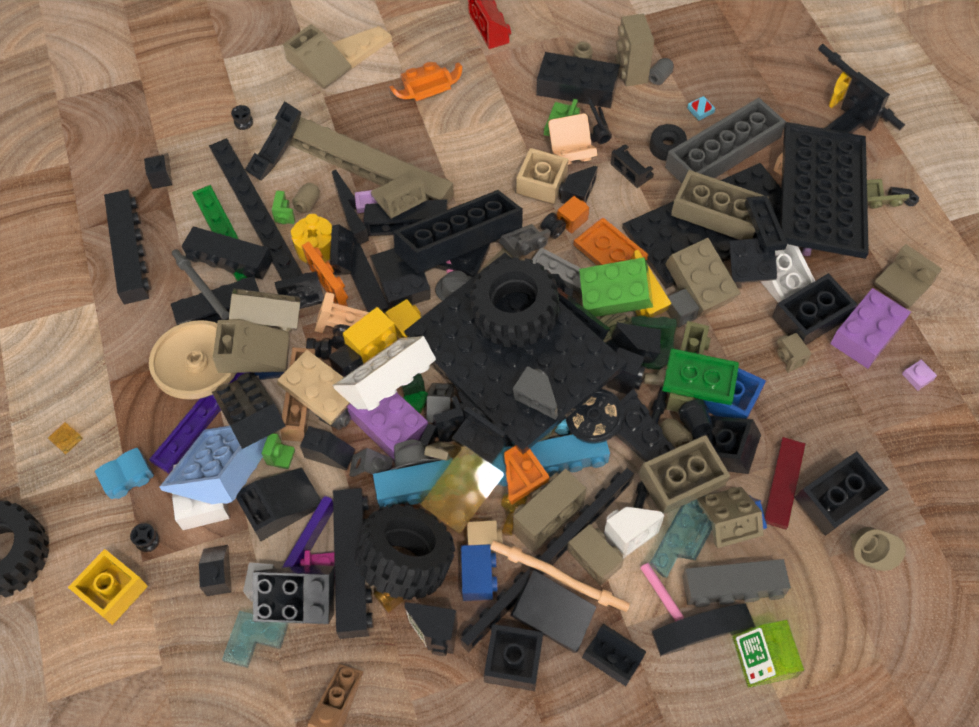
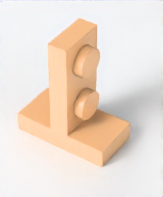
M326 292L318 313L315 331L323 333L326 325L334 327L335 325L343 324L351 327L370 312L333 303L334 294Z

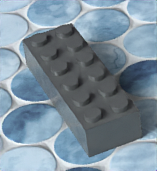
M757 98L668 151L665 168L681 183H683L689 170L716 178L780 139L786 121L764 101Z

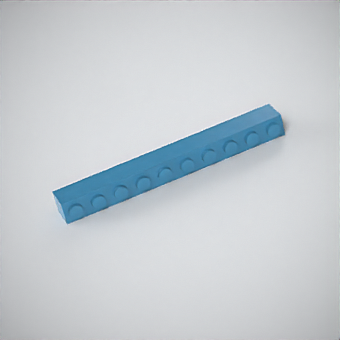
M573 434L542 440L530 448L549 477H552L557 472L560 474L564 469L570 472H578L583 468L591 466L599 468L608 463L610 457L607 441L597 444L586 443L577 439ZM512 447L504 448L492 466L471 454L451 458L447 461L441 460L375 473L373 477L379 508L385 506L390 508L395 504L401 505L406 503L414 505L426 499L439 500L446 495H463L468 491L476 489L484 491L496 485L508 486L504 452Z

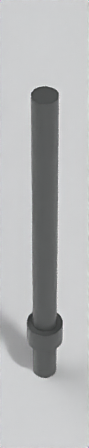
M178 249L173 250L172 256L175 258L177 266L186 272L219 316L224 320L227 319L229 312L193 269L190 260L185 255H182Z

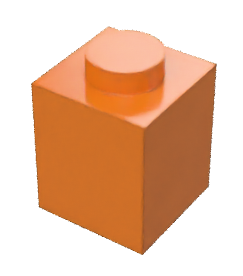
M573 196L557 210L558 219L564 220L567 223L565 229L572 234L588 220L589 206L584 201Z

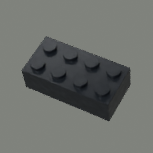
M545 52L537 77L536 95L571 102L577 99L578 103L588 105V99H591L594 106L611 108L618 82L620 64Z
M254 372L244 373L237 380L229 384H222L212 392L242 449L286 427L275 403Z

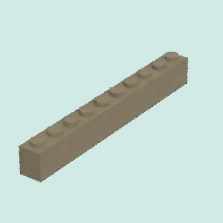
M300 117L297 129L289 144L290 146L381 186L402 175H407L411 181L417 178L423 181L426 200L447 199L449 203L453 198V183L448 179L440 178L429 171L417 168L411 163L401 161L395 156L385 154L379 149L371 148L360 141L348 138L344 134L332 131L328 127L316 124L312 120ZM276 120V121L271 125V126H272V129L274 128V126H275V124L277 123L278 120Z

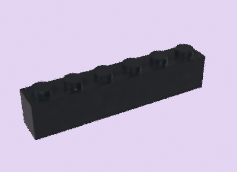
M129 189L104 194L117 294L124 305L149 299L148 290H151L149 278L146 277V273H149L146 261L143 260L146 252L143 244H141V240H144L141 228H138V224H141L139 213L136 212V209L139 208L135 196L132 197Z
M362 488L333 490L336 633L339 639L369 637V628H374L373 613H369L368 605L373 603L372 588H368V583L365 580L366 577L361 576L354 558L359 536L366 519H368L365 518V511L369 510L368 496H364Z

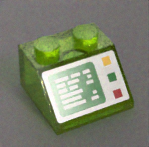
M788 620L763 624L732 637L748 688L794 679L804 671Z

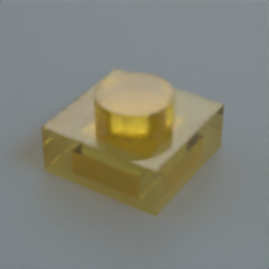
M66 422L48 437L49 441L65 455L83 439Z

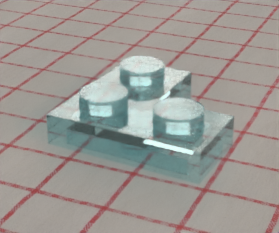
M239 611L222 658L223 662L248 668L256 644L281 649L288 623L253 622V614Z

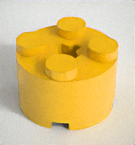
M308 214L306 218L298 221L291 229L295 251L301 261L307 263L302 245L308 241L314 248H319L324 262L330 260L332 225L327 219L316 214Z

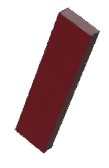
M784 437L781 439L764 514L766 524L785 530L788 528L806 443Z

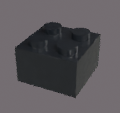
M492 624L484 671V683L535 691L544 632Z

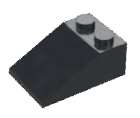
M394 248L370 256L389 309L405 300L414 305L431 299L430 286L424 271L416 273L395 253Z
M710 416L713 430L706 436L727 471L749 474L761 437V433L754 420Z

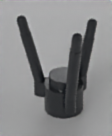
M588 99L590 108L598 123L593 127V134L590 132V139L593 143L597 141L599 144H605L612 138V134L608 128L602 108L598 107L597 112L592 100Z

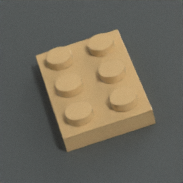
M308 350L277 380L278 386L330 425L334 423L350 404L333 387L334 384L344 377Z

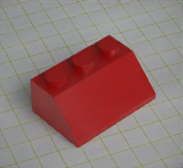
M468 0V14L488 49L509 44L511 28L509 24L505 23L502 12L498 11L495 0Z

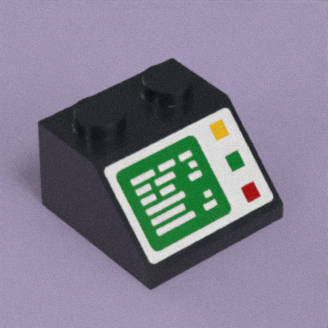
M405 602L404 608L408 622L426 648L431 650L432 654L438 656H446L447 653L453 654L458 629L456 610Z

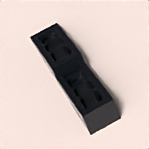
M335 169L331 171L348 229L354 233L353 244L360 243L361 245L369 241L367 228L355 212V196Z

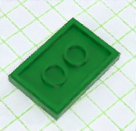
M671 348L662 391L731 406L739 362Z

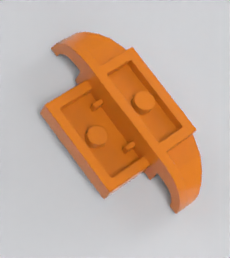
M427 62L419 68H410L406 72L401 73L405 89L396 90L393 86L389 88L398 98H414L415 101H419L450 90V85L456 83L462 74V65L459 62L455 63L454 70L449 73L445 67L441 68L436 62Z

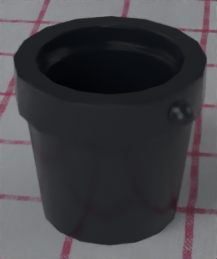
M701 399L691 400L678 410L680 420L685 424L693 437L700 438L708 435L713 430V423L705 401Z

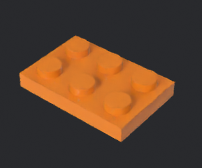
M601 218L577 237L573 243L578 250L597 266L630 260L636 250L640 251L645 260L648 257V254L604 218Z
M309 241L303 244L302 248L311 272L317 271L321 286L326 292L334 294L333 302L335 304L348 307L346 302L348 296L343 289L345 285L341 278L333 275L334 270L328 261L324 262L322 260L323 255L318 247L314 248Z

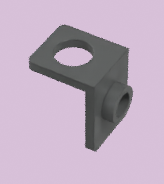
M366 448L353 455L349 476L354 477L363 472L375 474L390 471L393 459ZM361 458V463L356 469L357 462Z

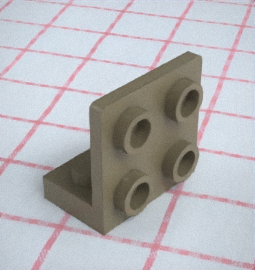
M402 175L371 191V196L390 218L426 201L423 181L420 178L411 181L407 175Z
M905 244L900 249L894 262L875 280L874 285L905 307L910 308L935 282L942 268Z
M742 487L730 488L729 490L708 494L697 499L698 505L712 523L713 542L717 548L764 536L762 511Z

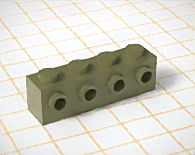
M687 321L680 350L702 355L704 350L708 351L711 338L707 337L709 326ZM670 393L666 410L678 412L685 403L698 398Z

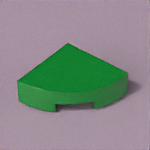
M419 391V393L406 395L403 399L421 414L427 404L428 392Z

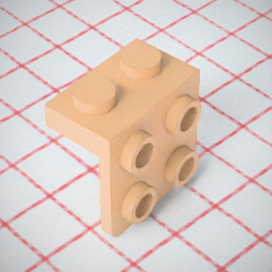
M581 113L549 120L548 126L552 154L568 158V165L572 164L573 160L589 161L592 159L591 157L597 156L596 147L591 145L586 114Z

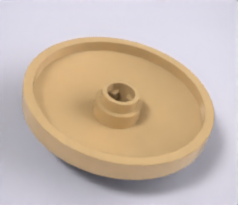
M211 321L186 322L168 330L157 340L150 353L149 369L155 383L163 392L180 399H199L212 395V392L218 386L231 382L236 373H218L213 360L217 323Z

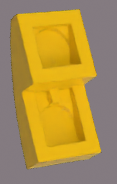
M842 72L835 84L829 102L830 108H833L844 99L851 78L844 72Z

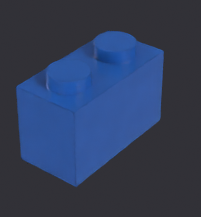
M491 544L461 546L463 601L493 600V592L497 591V576H492V568H496V553H491Z

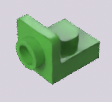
M276 191L272 206L275 223L295 224L293 209L289 208V200H286L285 192Z
M271 434L267 436L261 454L266 465L289 469L295 448L283 445L278 434Z

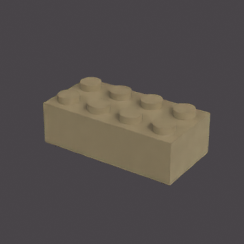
M689 170L674 200L671 216L739 240L753 239L756 230L745 206V201L747 197L764 195Z

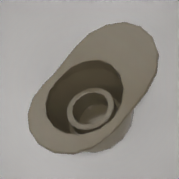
M864 527L857 531L856 534H850L854 557L856 561L863 565L881 571H888L899 566L904 560L906 554L905 544L896 535L873 527Z

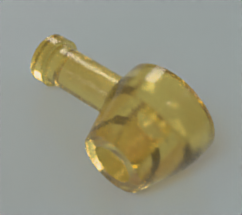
M506 492L502 497L501 506L509 513L502 528V534L512 536L514 512L521 504L526 505V496L511 505L508 498L509 493Z

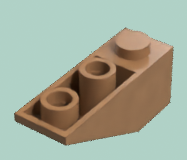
M339 664L308 722V727H344L363 676V671Z

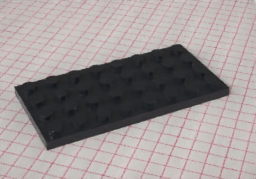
M786 122L783 138L780 227L788 245L866 259L869 254L866 136Z
M761 163L720 180L764 196L767 195L780 225L781 187ZM674 201L627 221L622 226L629 239L648 254L646 262L665 289L676 285L665 265L672 254L709 238L722 262L731 259L730 241L739 239L671 216ZM755 232V234H754L753 239L758 238V235H757L756 232Z

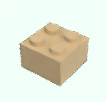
M530 148L517 176L516 193L555 204L559 195L560 185L567 176L568 158Z

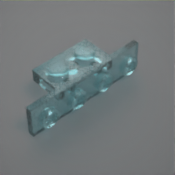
M697 499L680 507L650 561V564L663 578H667L677 558L696 560L712 531V523L706 514H702L703 510L698 505Z

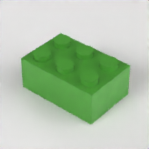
M644 257L579 269L583 308L595 317L653 308L649 269Z

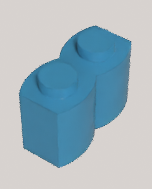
M138 448L125 452L116 460L107 462L95 470L105 494L110 499L124 497L133 487L147 484L154 476L144 455Z

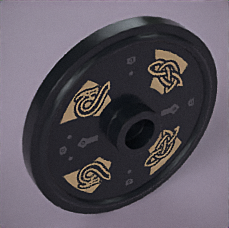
M600 389L566 418V423L570 432L580 441L591 444L608 441L619 432L624 421V410L621 401L615 394L608 390Z

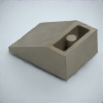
M312 24L283 43L287 61L324 89L352 69L351 64L327 36Z
M218 320L213 351V360L218 373L286 372L290 333L243 320Z

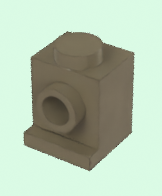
M797 333L790 336L784 335L776 342L779 346L777 349L778 356L787 364L785 369L787 373L807 364L812 353Z

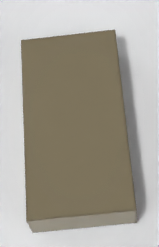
M438 441L426 446L424 455L447 461L459 454L460 447Z

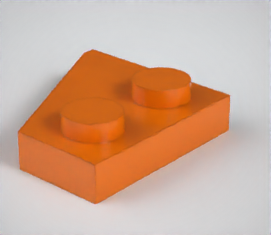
M514 446L504 452L508 498L511 505L546 484L550 477L531 449L522 454Z

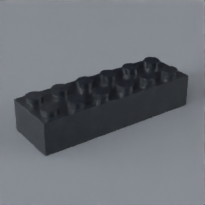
M496 190L393 231L394 251L416 273H421L500 239L502 235L522 228L523 208L501 191Z

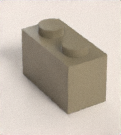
M591 524L568 542L567 551L600 586L622 568L624 559L620 550L615 546L611 547L606 541L603 532L598 528L594 529Z

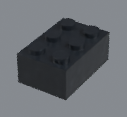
M828 273L777 303L772 318L788 336L797 333L805 345L845 322L858 304Z
M856 451L803 488L794 498L826 536L889 489L858 451Z

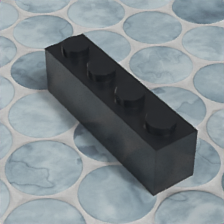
M447 199L426 200L393 218H390L378 203L365 204L364 225L367 228L368 236L393 235L395 230L448 210Z
M194 226L182 244V248L189 260L193 262L200 261L211 267L224 268L231 273H241L248 278L254 276V278L262 280L273 261L267 247Z
M254 276L243 278L240 281L222 285L211 290L229 313L233 288L260 292ZM202 293L170 304L177 325L190 321L218 323V320H224Z

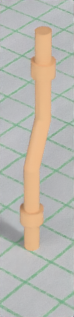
M495 540L492 543L490 549L507 556L508 560L515 563L519 561L542 571L567 587L598 600L597 603L606 607L610 605L624 612H627L629 608V602L612 596V592L605 589L601 591L575 580L551 564L523 553L522 549L516 546L509 547Z

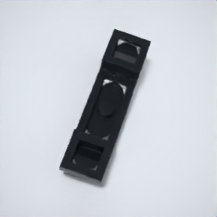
M284 101L275 116V119L278 120L259 154H253L245 171L261 181L270 173L294 136L301 117L300 110Z
M745 603L706 611L678 620L652 631V635L661 657L710 639L755 629L756 626Z

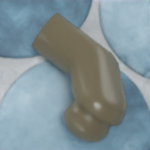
M667 365L662 367L656 374L645 373L644 384L663 385Z

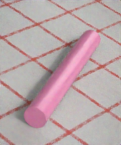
M646 563L641 566L642 572L675 622L684 619L685 617L650 564Z

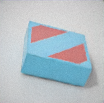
M704 96L689 103L687 107L698 121L715 112L714 106Z

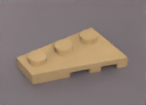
M377 26L335 41L333 45L354 68L391 42L392 36L383 28Z

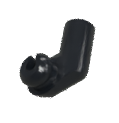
M889 188L888 196L909 194L910 198L904 201L907 206H915L919 202V196L911 189Z

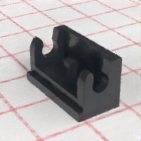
M624 144L612 151L610 164L638 188L653 178L654 173L651 172L653 168L651 166L647 168L642 166L629 154L630 152L627 150L629 146Z

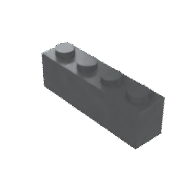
M784 559L686 568L682 576L687 605L695 604V607H706L714 602H720L721 605H729L734 603L735 600H744L750 603L765 597H769L770 600H779L784 598L791 588Z

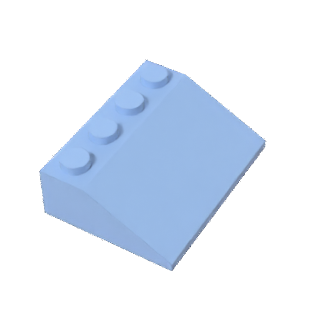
M230 426L206 429L160 485V489L209 504L230 503L235 500L236 495L243 485L246 484L247 479L263 458L261 452L267 437L242 449Z

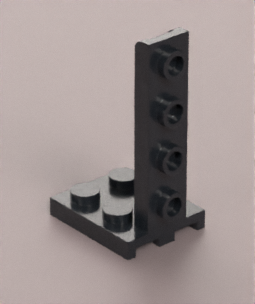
M857 72L853 75L841 106L845 113L824 129L851 134L862 126L870 131L873 130L879 121L890 94L866 76Z

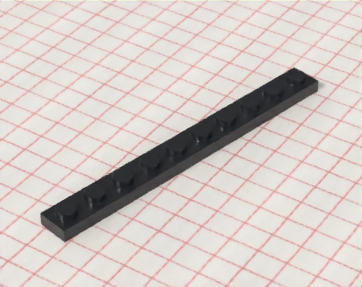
M226 138L209 145L215 160L262 246L269 248L273 258L272 264L281 280L302 275L300 267L228 139Z
M628 468L622 473L617 472L611 479L609 487L599 490L594 498L596 500L591 505L586 504L579 512L580 516L575 522L572 520L568 522L563 529L564 533L559 538L554 537L548 543L544 554H538L535 558L553 566L567 551L568 542L588 525H592L628 488L633 481L634 473ZM532 567L526 572L521 571L513 580L514 584L509 590L506 588L502 590L496 598L497 602L491 608L487 606L480 613L479 621L474 626L470 624L464 629L461 634V646L469 653L492 629V624H497L516 604L530 571L535 570L542 575L545 574L544 572Z

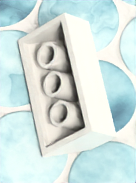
M424 336L400 338L338 381L333 387L356 409L373 410L380 405L379 401L383 398L394 395L398 387L414 380L413 376L417 373L427 371L430 368L429 365L436 358Z

